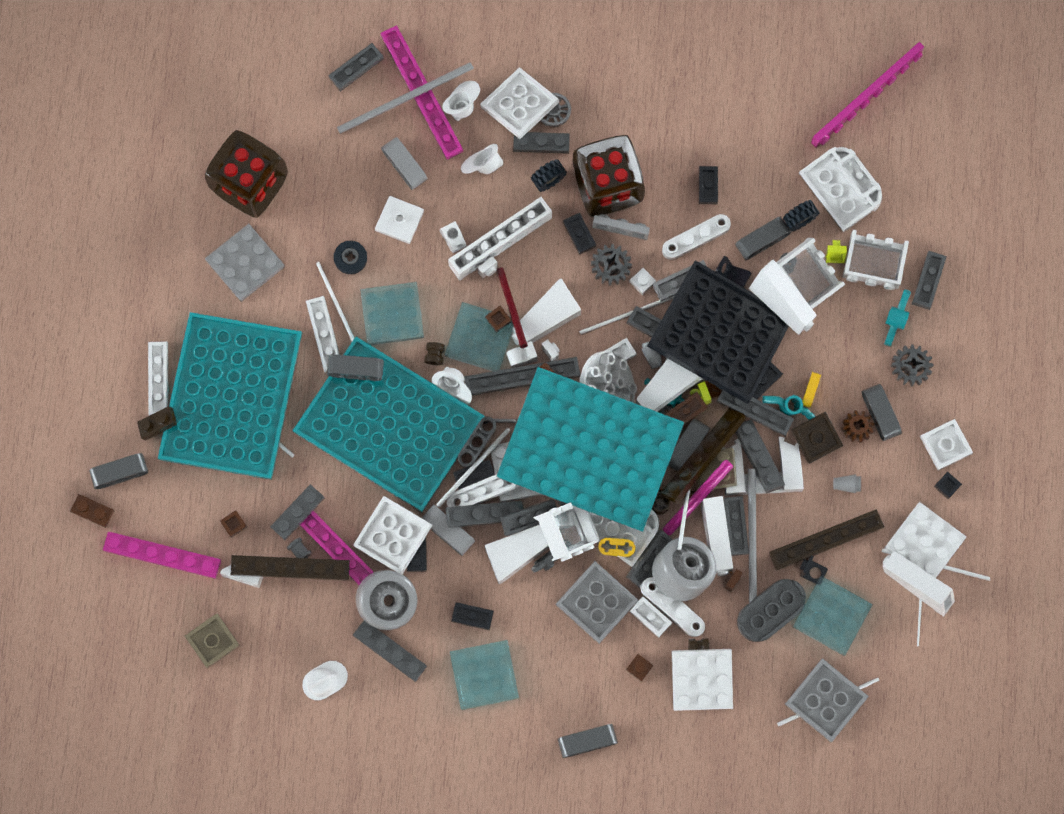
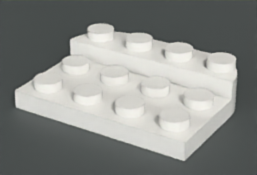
M834 147L799 172L800 176L843 232L872 211L875 212L882 202V191L879 183L871 176L852 149Z
M652 509L643 532L589 512L600 541L603 538H618L634 542L636 550L632 556H617L631 567L635 565L659 530L660 521ZM606 541V544H602L607 550L616 549V545H610L609 541ZM628 542L625 546L618 547L620 550H625V554H628L630 550L632 551V547L629 546Z

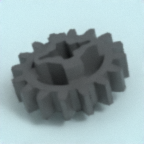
M614 244L611 245V248L604 245L603 251L598 248V255L593 254L595 261H591V266L594 267L592 268V273H597L595 276L596 280L602 278V284L608 281L609 286H611L612 281H615L618 285L619 279L625 281V275H630L628 269L632 268V264L628 262L631 261V256L626 257L627 250L622 252L621 246L615 249ZM619 257L623 260L624 266L620 263ZM615 259V264L608 270V264H611ZM599 264L601 267H603L604 272L600 270Z
M911 344L910 349L905 345L902 348L903 352L898 349L896 352L898 356H893L892 360L895 362L891 364V367L895 368L892 374H898L896 380L903 379V385L910 382L911 387H913L915 382L918 385H921L922 380L926 382L928 380L927 375L932 374L930 368L934 366L933 363H929L932 356H926L928 351L922 352L921 346L915 349L914 344ZM908 354L906 360L900 361L903 356ZM910 362L915 366L914 369L909 365ZM924 370L921 375L916 377L918 371Z

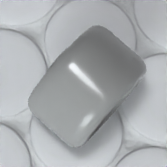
M683 537L682 548L677 550L679 538H675L655 557L652 565V575L656 586L667 597L678 601H688L698 597L712 583L716 575V561L711 550L700 540L692 537Z
M380 570L371 573L360 583L356 592V607L362 619L369 625L382 630H394L404 626L413 617L417 608V593L412 582L403 574L390 570ZM387 595H391L393 598V602L389 606L384 604V598Z

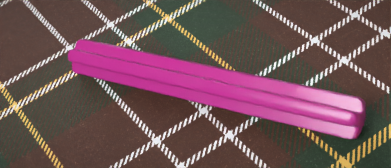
M724 460L691 496L688 502L686 519L733 468L730 461ZM684 505L663 527V531L667 535H672L681 525Z

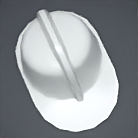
M475 81L461 83L444 101L443 111L451 114L457 121L468 117L473 112V102L480 93L479 84Z
M491 144L467 158L461 166V171L465 174L479 171L487 175L503 165V160L497 153L498 145Z
M446 367L443 371L433 375L432 383L466 405L470 404L472 394L464 384V376L459 370Z
M328 661L319 665L305 675L302 685L304 693L313 700H322L329 697L345 686L348 677L347 670L337 661Z

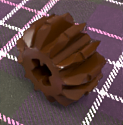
M854 410L853 415L848 413L846 415L847 419L842 421L846 425L842 427V431H848L845 434V438L852 436L851 442H854L857 438L858 442L862 443L863 438L869 440V434L874 433L871 427L875 423L868 422L871 419V415L864 417L865 411H862L859 415L858 411ZM857 423L861 425L859 430L855 426Z

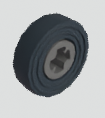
M353 240L340 243L335 249L334 263L342 273L356 274L365 267L367 252L359 242ZM349 254H353V257H355V259H352V261H348V258H346V256H349Z

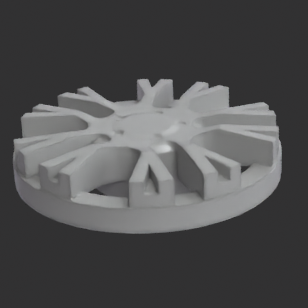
M552 93L558 97L559 102L564 100L565 104L560 106L558 103L546 114L548 117L545 120L542 118L540 121L546 126L559 127L569 119L571 105L565 96L559 93ZM560 114H566V117L562 118ZM550 118H553V119H554V123L548 122L549 119H550Z

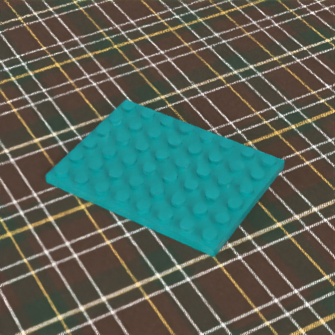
M190 312L169 404L174 410L177 425L163 432L157 459L272 480L302 331Z
M355 337L343 355L384 360L382 380L371 381L329 376L292 431L423 513L458 459V455L480 420L485 416L360 338Z
M537 367L496 477L564 503H572V506L643 532L684 422Z

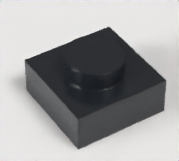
M947 471L934 487L949 499L962 483Z

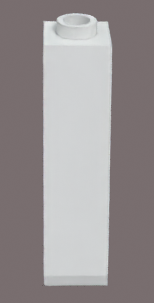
M771 260L761 269L749 289L798 335L803 330L807 332L814 325L812 321L817 315L774 260Z
M559 279L520 320L526 341L534 343L581 315V308L563 280ZM513 327L514 335H512V339L516 345H519V341L515 329Z
M667 359L637 397L636 404L657 412L703 378Z
M723 496L706 498L702 501L701 512L707 546L713 553L716 561V574L718 576H725L733 570Z
M540 525L485 545V550L498 584L506 581L549 548Z
M895 551L884 559L883 569L887 575L944 617L955 602L952 588Z

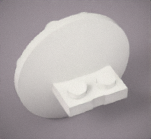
M601 351L593 354L586 361L582 369L580 383L634 403L637 386L634 383L633 375L626 359L612 351Z

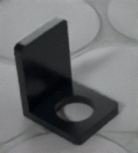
M723 256L716 268L717 273L743 288L752 274L748 270L733 266L727 256ZM726 263V269L722 273V267Z
M811 555L808 560H803L800 566V570H802L800 577L816 585H821L828 568L812 561L814 556ZM815 567L821 571V576L817 579L810 576V570Z

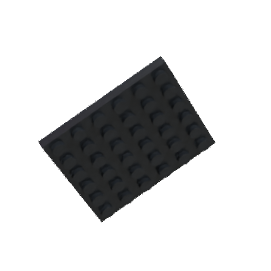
M695 260L647 347L744 403L749 404L789 326L754 293Z

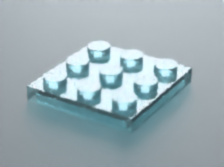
M417 282L360 289L366 339L369 345L424 338Z
M462 302L445 351V356L491 371H498L501 369L514 327L513 322L496 333L485 319V316L492 311Z
M821 576L793 628L845 656L873 604Z
M507 640L450 651L461 710L519 699Z

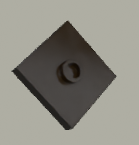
M826 412L791 429L809 464L843 446Z

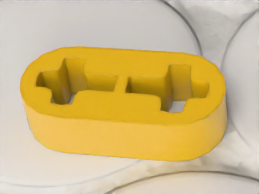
M811 373L802 400L803 406L811 407L821 374Z
M603 538L598 545L599 551L609 556L630 557L636 550L634 542L628 539ZM606 541H609L610 545H616V549H609L608 552H605L606 550L602 548V544H606ZM628 542L629 546L632 547V551L630 550L628 554H625V550H620L618 547L625 546Z

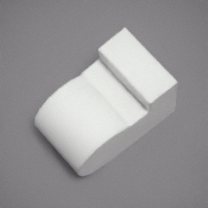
M456 221L440 229V233L452 253L467 247Z
M532 341L527 342L528 346L526 348L517 347L506 353L512 368L538 361Z

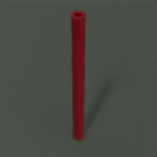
M500 267L496 271L520 348L523 349L528 344L504 268Z

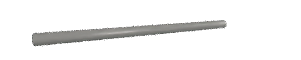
M471 62L338 126L337 129L341 134L474 68Z
M748 469L749 602L757 597L756 469Z

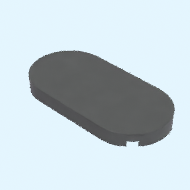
M781 579L769 586L739 612L737 626L741 635L752 642H761L769 639L803 611L806 598L803 587L797 581L790 579Z

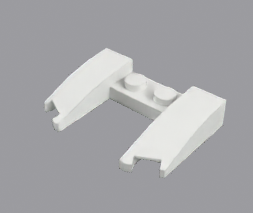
M778 437L781 472L779 473L785 486L770 493L802 492L804 487L799 444L796 443L794 446L784 442V437ZM736 439L734 441L735 445L732 446L735 450L737 486L725 488V496L748 494V474H744L742 448L739 439ZM756 474V494H766Z

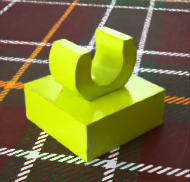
M832 240V245L827 246L826 263H845L847 246H840V240Z
M705 381L698 384V389L690 391V395L698 392L706 405L712 403Z

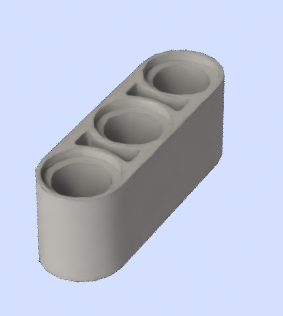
M397 137L381 147L384 155L411 190L428 180L422 168Z
M435 505L422 517L423 520L433 525L431 530L461 556L475 542L461 527L448 528L447 515Z

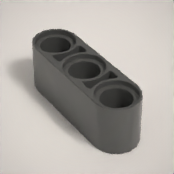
M780 216L741 238L735 245L744 259L749 260L790 235L791 231Z
M329 355L327 375L336 378L381 381L384 360L369 357Z
M878 384L862 390L863 400L881 439L886 441L901 435L900 424L882 385Z
M482 418L458 455V461L462 467L472 466L496 431V422L493 418ZM485 422H491L493 429L485 431L482 426ZM480 438L483 444L480 447H474L472 445L473 439ZM465 454L472 456V461L468 464L463 463L461 460Z
M694 418L676 444L668 466L678 472L704 440L711 428Z
M138 453L93 467L89 472L94 489H102L146 475L148 469L143 454Z
M613 724L558 738L562 758L579 755L618 743Z

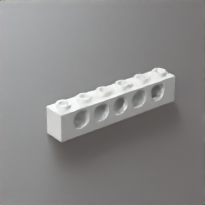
M542 197L538 198L449 258V267L459 281L478 269L492 256L496 257L552 219V210Z

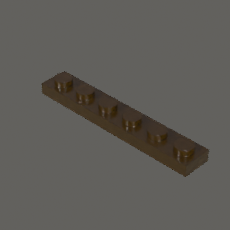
M731 408L725 412L662 490L661 494L664 498L676 504L681 501L745 421L744 414Z
M876 509L772 550L769 554L777 571L807 559L811 555L815 556L883 529L884 524Z
M231 555L230 575L349 581L350 560Z

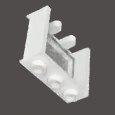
M853 230L850 235L842 277L846 278L849 282L862 281L868 286L881 285L887 290L898 289L901 285L909 241L899 244L894 243L892 238H886L885 240L875 239L873 234H867L866 237L856 235L857 230Z
M807 238L776 263L813 309L843 287L845 283L838 281L833 274L835 269L827 265L823 259L825 257L824 253L821 250H817L814 246L815 239Z
M572 503L533 517L540 523L554 557L552 561L559 558L561 562L570 559L572 556L583 553V551L595 548L593 544L600 541L589 512L572 506Z

